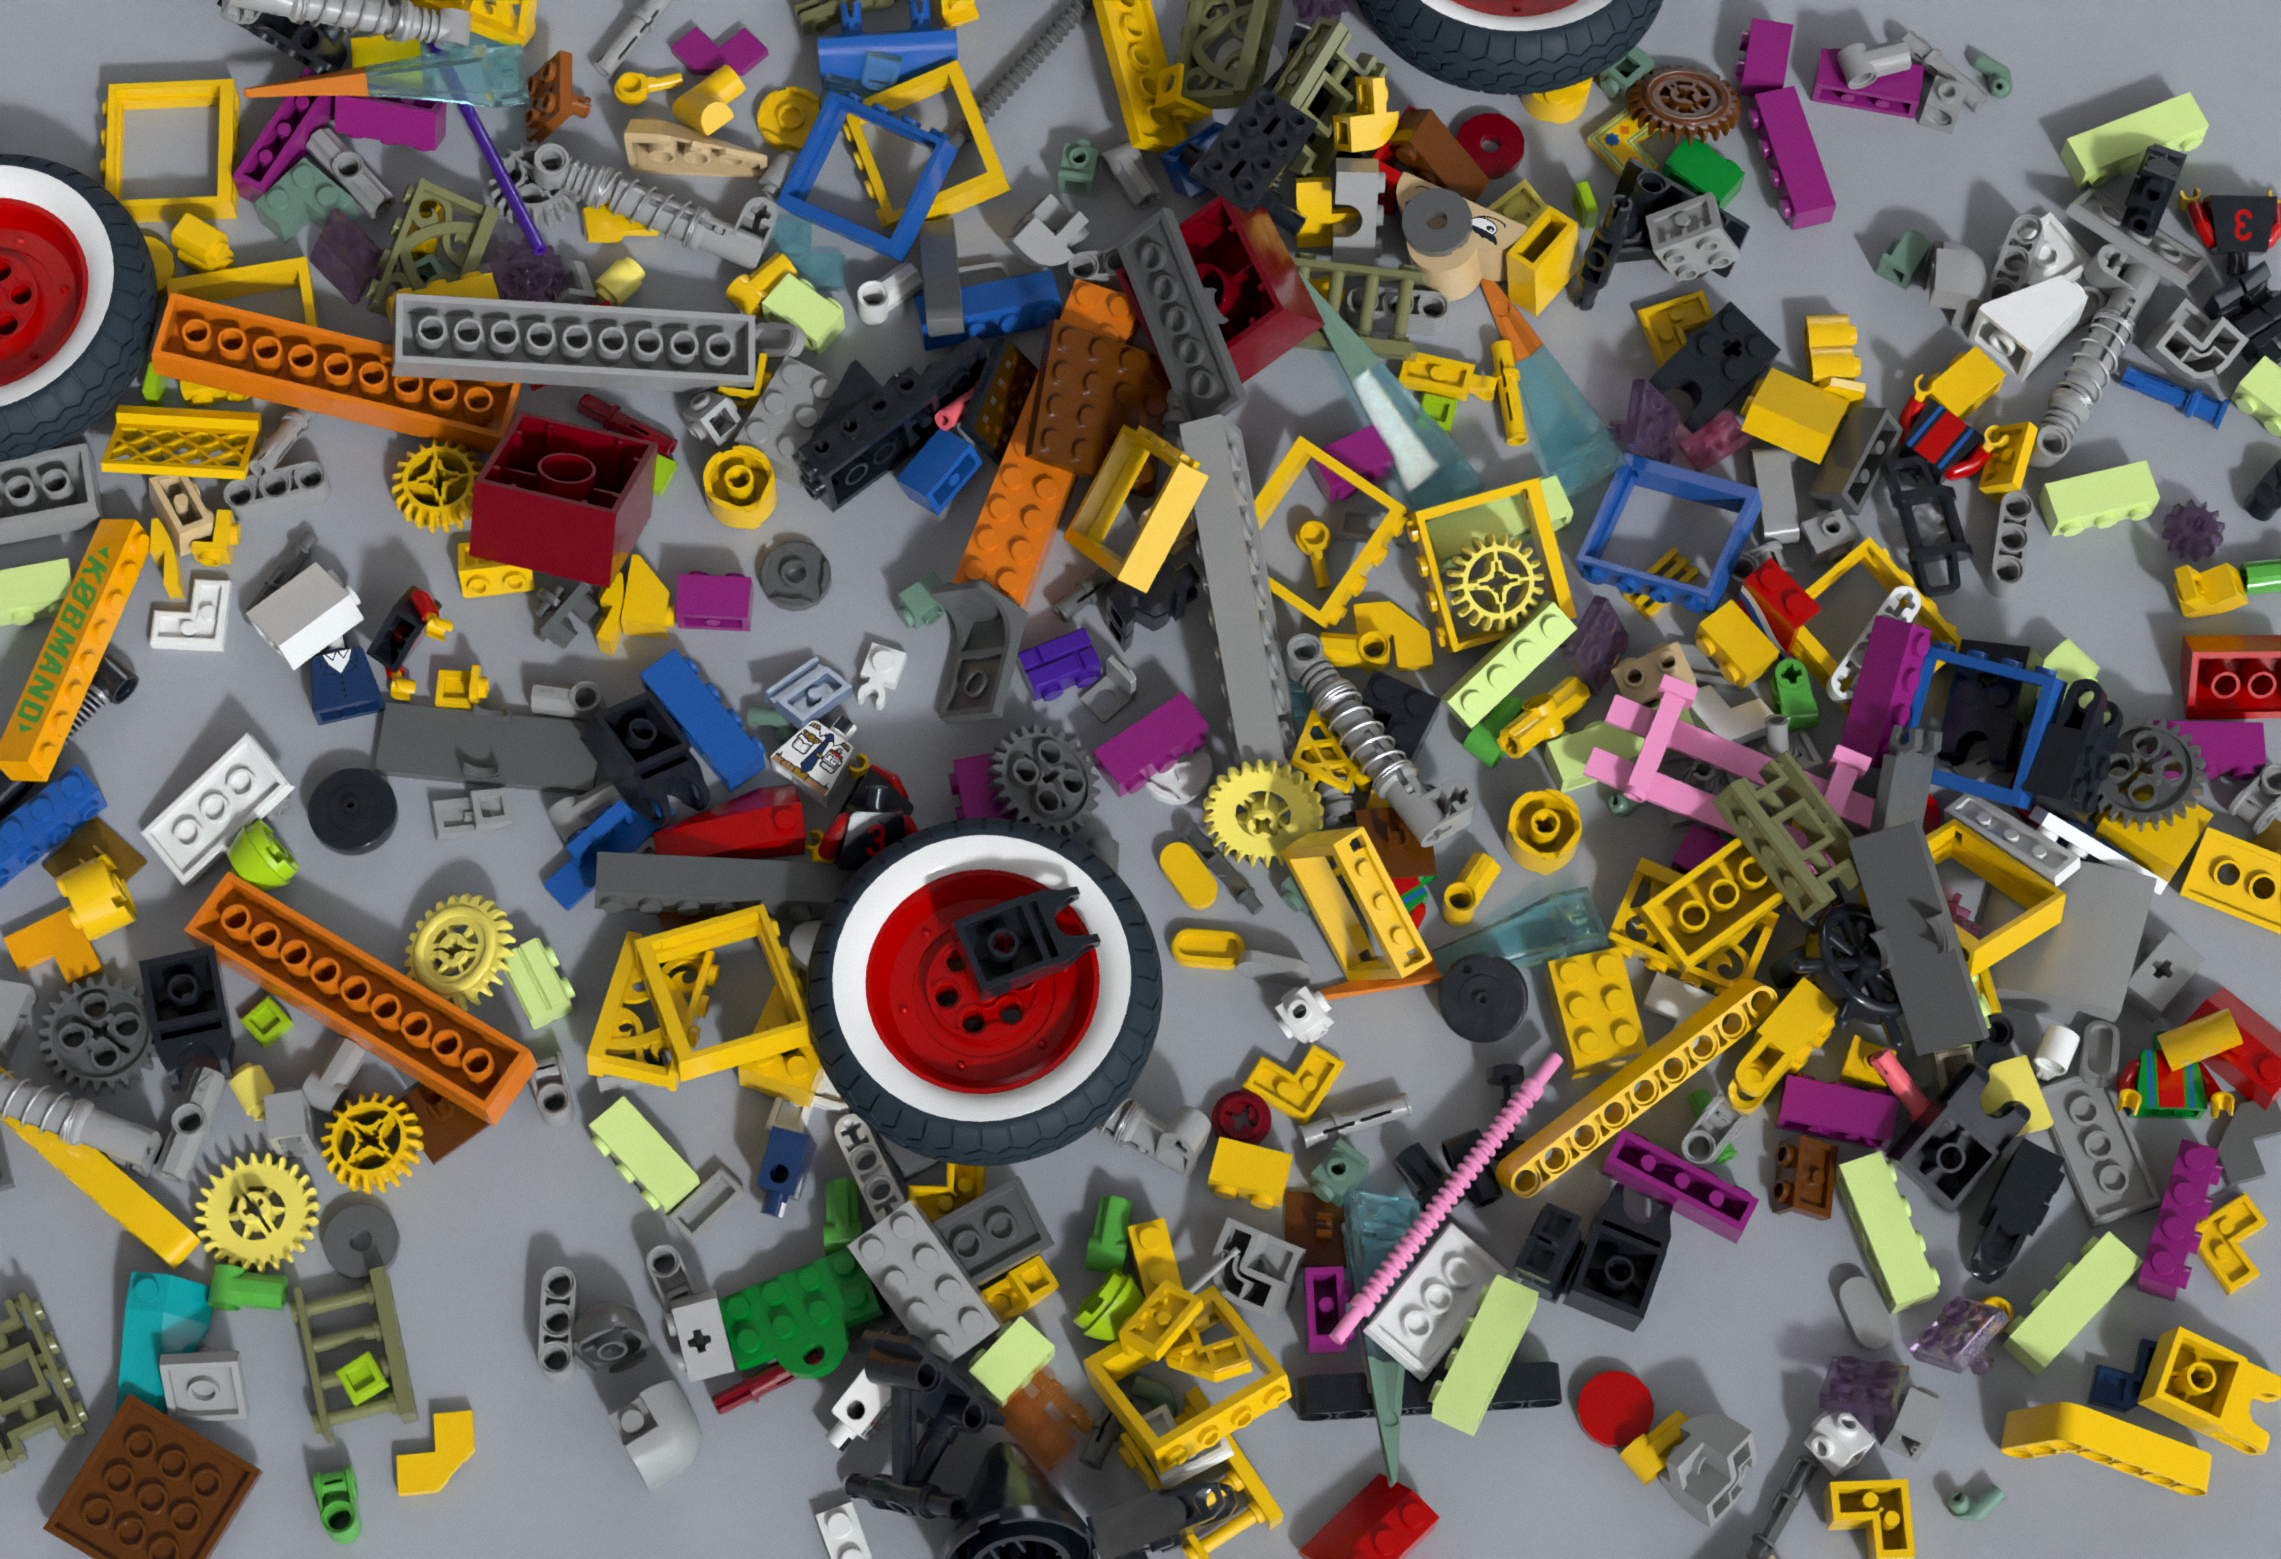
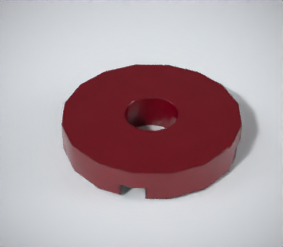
M1484 113L1474 116L1462 125L1457 134L1456 140L1488 179L1496 180L1504 177V174L1512 173L1518 168L1523 159L1525 139L1520 128L1511 119L1500 114ZM1486 141H1492L1499 146V149L1495 152H1486L1481 148V144Z

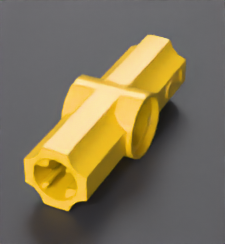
M1568 676L1548 693L1536 695L1525 701L1522 705L1524 712L1500 731V736L1496 739L1500 749L1507 753L1510 758H1521L1540 741H1546L1560 735L1565 730L1564 722L1587 704V699L1591 696L1587 685L1582 683L1577 676Z

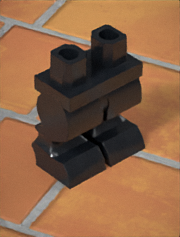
M2156 143L2147 147L2137 171V175L2140 177H2135L2124 203L2127 209L2121 225L2142 235L2154 237L2187 154Z
M2265 261L2240 276L2238 280L2235 279L2212 294L2203 310L2211 321L2224 317L2249 339L2241 350L2243 352L2241 355L2247 362L2254 358L2259 362L2266 356L2275 364H2279L2281 362V349L2277 346V343L2281 341V290L2270 291L2267 288L2271 273Z
M1167 561L1161 565L1147 593L1130 585H1117L1115 587V590L1107 596L1105 625L1123 652L1131 647L1135 622L1151 631H1156L1164 627L1169 622L1171 616L1175 621L1184 617L1185 605L1198 598V591L1195 587L1200 582L1198 573L1189 561L1175 569Z
M1547 1202L1546 1206L1542 1207L1528 1235L1530 1238L1526 1239L1512 1269L1519 1272L1518 1277L1523 1279L1521 1285L1539 1292L1538 1297L1556 1304L1585 1243L1581 1240V1230L1577 1228L1582 1216Z

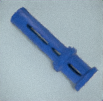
M2130 364L2120 383V386L2135 390L2143 395L2183 410L2182 414L2187 418L2194 416L2209 422L2217 430L2231 401L2228 399L2221 401L2206 395L2198 387H2193L2190 390Z

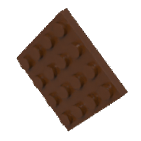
M1057 319L1048 321L1025 457L1094 480L1123 424L1136 431L1140 425L1163 438L1165 425L1162 424L1163 414L1168 410L1166 398L1167 392L1171 390L1172 386L1157 356ZM1152 453L1149 454L1129 493L1144 498L1154 496L1160 459Z
M129 1393L43 1529L93 1559H210L263 1474V1471Z

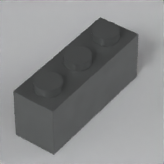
M1852 408L1808 490V493L1822 510L1832 512L1842 509L1844 515L1859 516L1882 472V467L1887 463L1904 431L1887 408Z

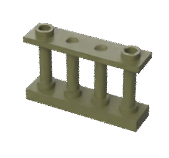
M1296 252L1295 257H1291L1297 270L1308 282L1310 272L1331 274L1327 302L1338 315L1344 277L1365 278L1358 329L1354 330V332L1378 358L1416 362L1418 348L1409 342V337H1406L1414 284L1428 285V278L1423 272H1419V267L1401 264L1397 270L1316 260V255ZM1379 280L1400 283L1392 334L1388 335V340L1374 338L1375 334L1371 332ZM1322 328L1294 347L1334 352Z
M384 1266L369 1269L371 1282L365 1283L363 1288L311 1301L307 1300V1296L301 1286L293 1288L295 1301L289 1302L294 1324L300 1323L317 1405V1410L311 1411L312 1421L316 1434L322 1433L328 1443L336 1442L334 1425L390 1411L393 1415L399 1413L404 1424L420 1421L390 1276ZM369 1302L370 1305L376 1304L379 1318L372 1319L373 1323L315 1337L311 1316ZM375 1338L378 1342L384 1341L386 1354L380 1355V1360H376L384 1377H391L394 1391L388 1392L386 1397L362 1402L357 1406L350 1405L330 1410L326 1389L340 1386L342 1383L335 1371L322 1374L318 1352Z

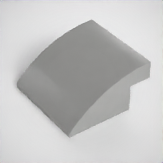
M2080 861L2081 868L2057 886V888L2066 893L2061 922L1991 965L1989 970L1999 1003L2067 1025H2070L2078 1011L2115 1023L2123 1007L2157 878L2112 866ZM1991 885L1977 939L1981 940L2028 911V909Z

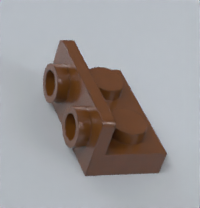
M1801 1134L1779 1143L1775 1155L1777 1164L1775 1183L1771 1192L1773 1199L1772 1213L1781 1215L1787 1212H1794L1820 1221L1831 1218L1838 1146Z

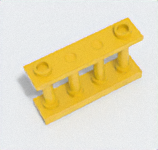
M1198 1386L1184 1394V1404L1186 1406L1182 1408L1183 1413L1174 1418L1177 1427L1211 1407ZM1127 1432L1121 1434L1119 1444L1122 1448L1117 1450L1125 1466L1129 1470L1135 1467L1150 1491L1156 1488L1164 1489L1158 1476H1155L1143 1458L1145 1454L1138 1445L1134 1444ZM1230 1434L1226 1438L1234 1456L1223 1461L1228 1471L1225 1472L1226 1477L1218 1482L1232 1485L1233 1490L1236 1492L1242 1490L1250 1503L1246 1505L1247 1509L1202 1539L1198 1540L1195 1534L1183 1538L1182 1540L1185 1545L1181 1548L1187 1559H1211L1208 1555L1209 1552L1255 1522L1258 1525L1264 1522L1270 1531L1283 1521V1512ZM1221 1490L1223 1497L1227 1495L1224 1491ZM1210 1492L1207 1497V1506L1216 1502L1213 1492Z

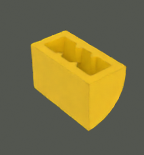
M2229 1008L2157 1036L2172 1072L2243 1044L2242 1037Z

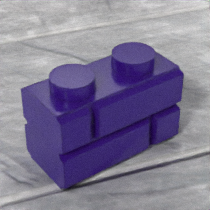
M1084 627L1019 652L1017 656L1018 669L1034 702L1042 698L1044 701L1055 700L1063 694V690L1075 685L1077 688L1090 686L1101 675L1100 660Z

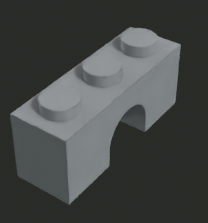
M1336 158L1335 204L1353 206L1360 214L1352 222L1333 223L1331 262L1374 267V258H1381L1382 237H1376V226H1383L1384 205L1377 203L1378 193H1385L1386 173L1379 172L1378 159Z

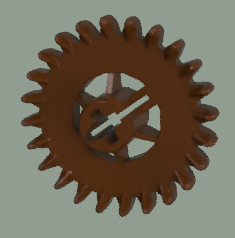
M1676 65L1674 69L1670 66H1662V71L1657 68L1652 69L1650 74L1646 73L1641 79L1634 82L1627 95V110L1631 112V120L1634 121L1638 118V128L1641 129L1649 122V136L1653 134L1655 129L1660 128L1661 141L1665 139L1666 134L1672 132L1675 145L1682 134H1685L1688 138L1689 146H1691L1695 134L1700 136L1701 143L1704 145L1708 132L1712 134L1713 140L1716 142L1719 139L1720 130L1724 136H1727L1730 128L1734 129L1741 115V100L1737 96V91L1730 87V83L1726 80H1720V76L1715 73L1709 75L1706 69L1697 71L1694 66H1689L1687 69L1683 68L1682 65Z

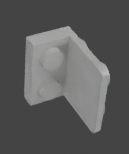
M1712 192L1645 216L1653 252L1677 282L1692 280L1699 274L1715 268H1725L1732 262L1742 258L1740 250L1723 229L1716 197Z

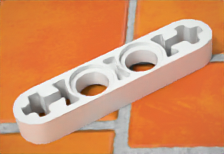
M1899 586L1886 597L1827 681L1826 691L1834 702L1848 704L1853 700L1862 668L1855 659V653L1858 650H1867L1876 615L1910 623L1921 607V598L1915 589L1909 586ZM1904 597L1908 600L1907 607L1896 618L1891 613L1899 605L1898 600ZM1852 672L1857 676L1849 684V690L1843 693L1839 690L1840 682Z
M848 1114L839 1119L835 1125V1137L877 1224L888 1216L887 1210L893 1209L895 1211L905 1204L906 1201L872 1129L856 1114ZM856 1127L857 1135L863 1143L858 1146L850 1137L849 1130ZM869 1154L876 1156V1163L872 1168L868 1170H860L858 1168L861 1158ZM882 1184L890 1185V1193L887 1197L881 1200L872 1198L873 1191L877 1186Z

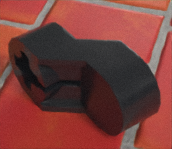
M2281 458L2245 498L2244 507L2246 511L2257 520L2268 521L2281 508Z

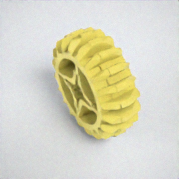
M1493 533L1485 535V545L1479 537L1472 538L1474 550L1467 545H1462L1460 551L1465 556V559L1458 556H1453L1451 562L1459 567L1458 571L1447 570L1446 572L1448 577L1456 578V584L1446 585V591L1457 590L1458 596L1449 600L1450 604L1457 605L1462 602L1463 606L1458 610L1457 615L1464 617L1471 612L1472 614L1468 621L1470 626H1476L1482 618L1481 627L1483 631H1489L1493 621L1496 631H1504L1505 619L1511 628L1517 627L1518 619L1516 614L1523 620H1528L1530 614L1525 606L1538 608L1539 603L1532 599L1531 596L1532 594L1542 595L1544 589L1541 587H1534V581L1544 579V574H1533L1532 570L1541 564L1538 559L1530 562L1527 561V558L1533 552L1530 547L1518 552L1522 543L1518 538L1514 539L1508 546V534H1500L1497 544ZM1497 552L1509 557L1518 567L1520 574L1507 573L1503 569L1502 560H1498ZM1486 554L1487 561L1484 562L1482 575L1476 579L1468 580L1473 564ZM1494 572L1497 573L1495 578L1501 577V580H1511L1508 583L1496 586V592L1493 591L1495 587L1479 585L1480 582H1488L1489 579H1493ZM1521 585V591L1517 600L1512 606L1504 610L1503 603H1506L1508 590L1513 586ZM1480 590L1484 592L1487 596L1488 604H1492L1493 612L1486 611L1476 604L1470 591Z

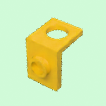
M1177 63L1159 71L1155 110L1171 116L1172 120L1188 124H1193L1212 116L1211 108L1181 96L1184 64ZM1174 75V84L1166 92V82L1170 76Z
M760 353L754 390L719 386L718 394H725L728 397H741L745 401L732 400L737 409L753 410L773 377V373H769L767 354Z

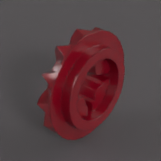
M1246 1090L1232 1091L1222 1096L1215 1104L1211 1116V1124L1216 1138L1220 1136L1257 1146L1269 1134L1272 1121L1267 1103L1259 1095ZM1246 1108H1249L1247 1121L1252 1126L1243 1125L1236 1133L1235 1120L1231 1116L1239 1117L1242 1112H1245Z

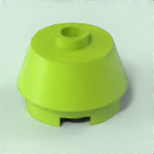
M259 819L249 827L246 825L242 827L226 853L233 865L231 871L234 875L261 891L267 892L290 884V878L298 872L299 865L287 847L284 848L272 835L274 831L264 821Z
M1115 1267L1102 1278L1106 1284L1102 1282L1092 1294L1089 1293L1076 1310L1074 1314L1075 1319L1073 1320L1082 1329L1081 1334L1107 1344L1120 1340L1118 1332L1126 1318L1133 1316L1145 1299L1130 1274L1125 1276Z

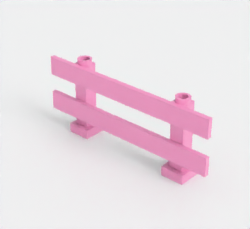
M1664 674L1654 696L1661 699L1657 711L1615 694L1604 722L1642 737L1645 741L1636 763L1594 747L1583 775L1624 791V796L1630 800L1643 803L1646 800L1737 838L1736 833L1712 803L1717 796L1657 772L1666 748H1669L1737 777L1743 778L1746 776L1750 782L1762 787L1767 784L1758 772L1774 758L1678 720L1682 708L1689 711L1699 689L1689 683ZM1837 744L1826 766L1833 769L1829 781L1806 771L1804 772L1840 819L1870 830L1875 799L1851 789L1855 779L1861 781L1872 758ZM1783 824L1802 851L1813 845L1803 831ZM1825 850L1821 851L1830 865L1835 867L1836 864ZM1808 860L1804 863L1813 874H1817Z

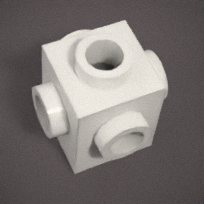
M1306 986L1302 989L1296 987L1288 991L1281 997L1282 1003L1275 1008L1281 1016L1277 1023L1289 1039L1295 1036L1304 1044L1314 1042L1324 1036L1328 1031V1027L1335 1023L1328 1013L1332 1007L1319 990L1314 993ZM1306 1008V1014L1304 1017H1295V1015H1297L1299 1012Z
M1842 1407L1831 1414L1828 1411L1821 1413L1811 1423L1810 1427L1813 1431L1804 1444L1833 1476L1837 1477L1859 1464L1876 1440L1845 1407Z

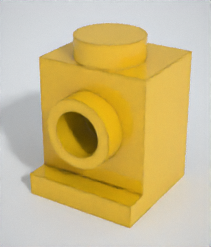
M1854 1035L1849 1045L1839 1080L1867 1090H1884L1887 1085L1886 1081L1874 1067L1868 1064L1867 1060L1879 1050L1882 1051L1885 1047L1861 1040L1862 1037ZM1891 1050L1894 1056H1896L1897 1051Z

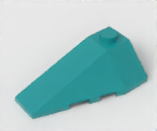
M131 1272L125 1307L116 1413L129 1393L162 1413H166L167 1405L159 1368L161 1354L195 1353L201 1339L205 1338L211 1325L213 1307L207 1305L210 1286L170 1274Z

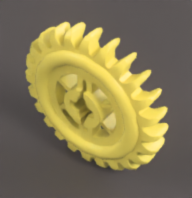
M1257 759L1254 767H1251L1245 761L1241 763L1240 771L1235 767H1229L1228 777L1225 775L1216 777L1217 785H1212L1208 788L1209 797L1203 800L1205 811L1202 814V820L1207 823L1205 828L1207 835L1216 832L1212 839L1213 846L1216 847L1221 842H1224V856H1227L1231 850H1236L1235 861L1237 864L1247 854L1249 855L1251 868L1254 867L1257 858L1262 857L1265 868L1268 869L1271 856H1275L1279 864L1283 866L1285 859L1280 851L1281 849L1310 832H1317L1316 829H1322L1323 820L1321 816L1324 814V807L1319 804L1321 794L1313 791L1314 782L1311 780L1303 781L1304 773L1302 771H1296L1291 774V765L1285 764L1280 769L1277 768L1276 760H1271L1268 766H1264L1263 761ZM1265 791V793L1253 794V792ZM1270 792L1281 796L1285 801L1278 802ZM1237 805L1243 806L1247 809V812L1237 814ZM1290 809V816L1288 819L1281 815L1285 811Z
M465 893L460 898L452 895L449 897L447 904L440 900L436 903L435 912L428 909L425 912L426 920H418L416 922L417 933H410L408 937L413 943L405 947L404 953L410 956L403 964L405 969L410 970L406 977L450 1003H455L457 1007L464 1011H468L467 999L473 1004L480 1006L479 991L492 997L493 993L489 989L488 983L493 982L503 985V981L496 974L497 970L511 971L510 967L501 961L504 957H515L511 950L504 947L508 943L516 942L513 936L504 933L507 930L513 929L511 923L503 920L507 918V913L498 909L497 903L492 900L487 901L482 895L473 897L471 894ZM468 927L463 935L454 931L455 928ZM436 959H440L443 962L439 969L436 965ZM454 971H458L460 973L459 975L447 976L453 973Z
M251 1152L249 1165H245L236 1156L235 1170L232 1171L225 1164H221L224 1174L222 1179L212 1174L209 1175L210 1181L215 1186L214 1189L200 1188V1192L208 1201L195 1202L196 1208L205 1213V1215L196 1216L193 1220L197 1225L206 1227L197 1232V1237L201 1240H210L203 1247L205 1252L211 1253L218 1250L214 1256L216 1263H222L229 1258L227 1265L239 1266L241 1263L242 1268L248 1272L252 1270L253 1266H256L258 1272L264 1274L267 1264H271L278 1271L280 1269V1259L283 1258L287 1262L293 1263L294 1258L291 1253L293 1250L301 1253L306 1251L301 1243L302 1239H314V1234L307 1228L319 1224L318 1218L310 1214L317 1212L320 1209V1204L318 1202H309L317 1195V1190L314 1187L305 1189L310 1183L309 1175L304 1174L297 1179L300 1173L299 1165L293 1164L287 1170V1159L284 1156L280 1157L276 1165L273 1164V1157L269 1152L265 1154L262 1163H259L255 1153ZM253 1189H265L263 1193L251 1191ZM272 1192H275L282 1198L285 1207L272 1205L269 1200ZM245 1196L248 1197V1199L254 1207H257L259 1210H261V1216L265 1220L268 1227L271 1229L270 1233L267 1231L259 1217H255V1215L251 1213L252 1209L247 1203L246 1199L244 1198ZM239 1199L237 1211L231 1213L234 1203ZM285 1214L281 1227L277 1230L274 1226L276 1215ZM231 1221H242L245 1226L243 1237L234 1231ZM252 1232L263 1233L266 1237L261 1240H249Z

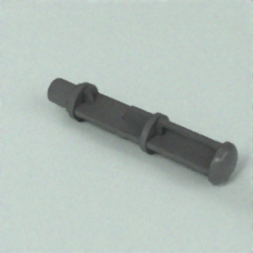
M306 531L298 543L291 545V550L269 580L267 579L264 582L265 585L247 610L242 612V617L248 624L253 626L246 612L292 580L306 559L310 558L311 549L318 541L316 535Z
M1192 822L1184 826L1179 834L1180 839L1185 840L1203 860L1206 868L1210 869L1236 897L1238 904L1244 905L1252 915L1260 912L1264 905L1255 896V889L1248 886L1226 861L1223 853L1218 852L1197 828V823Z
M1805 1455L1797 1457L1795 1464L1770 1506L1773 1512L1771 1519L1762 1534L1755 1533L1752 1536L1753 1544L1746 1555L1748 1559H1763L1766 1552L1773 1549L1813 1475L1818 1470V1464L1812 1458ZM1798 1463L1801 1464L1788 1489L1785 1491L1784 1488ZM1811 1470L1812 1473L1797 1498L1794 1497L1807 1473Z

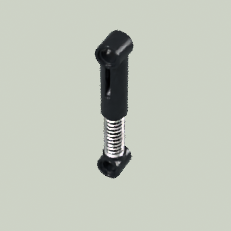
M106 654L102 657L64 742L65 746H68V740L73 741L71 737L73 735L77 736V731L82 732L81 727H86V721L91 722L90 717L95 718V712L100 713V707L105 709L104 706L108 705V703L120 704L129 698L136 689L139 677L111 654ZM0 769V820L37 782L11 781Z

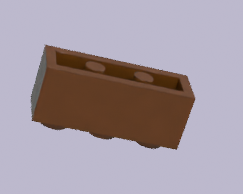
M1432 109L1408 110L1396 127L1392 137L1387 141L1395 150L1396 157L1405 163L1416 177L1438 187L1456 192L1461 197L1474 203L1490 182L1488 177Z

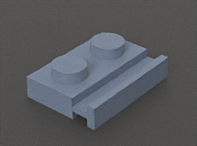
M814 657L765 690L763 701L766 704L772 703L775 706L776 712L801 730L810 721L818 720L851 697L853 686L828 666L823 667L820 665L819 659Z

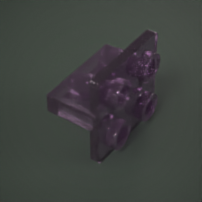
M335 208L330 211L309 257V261L351 304H356L360 302L372 278L377 280L379 278L382 268L377 266V262L382 255V250L353 220L351 221L339 208ZM396 264L394 266L392 273H394L397 268Z

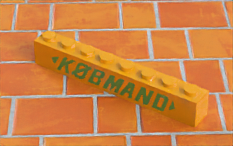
M100 519L1 738L0 769L11 781H48L147 555L150 552L151 536L136 519Z

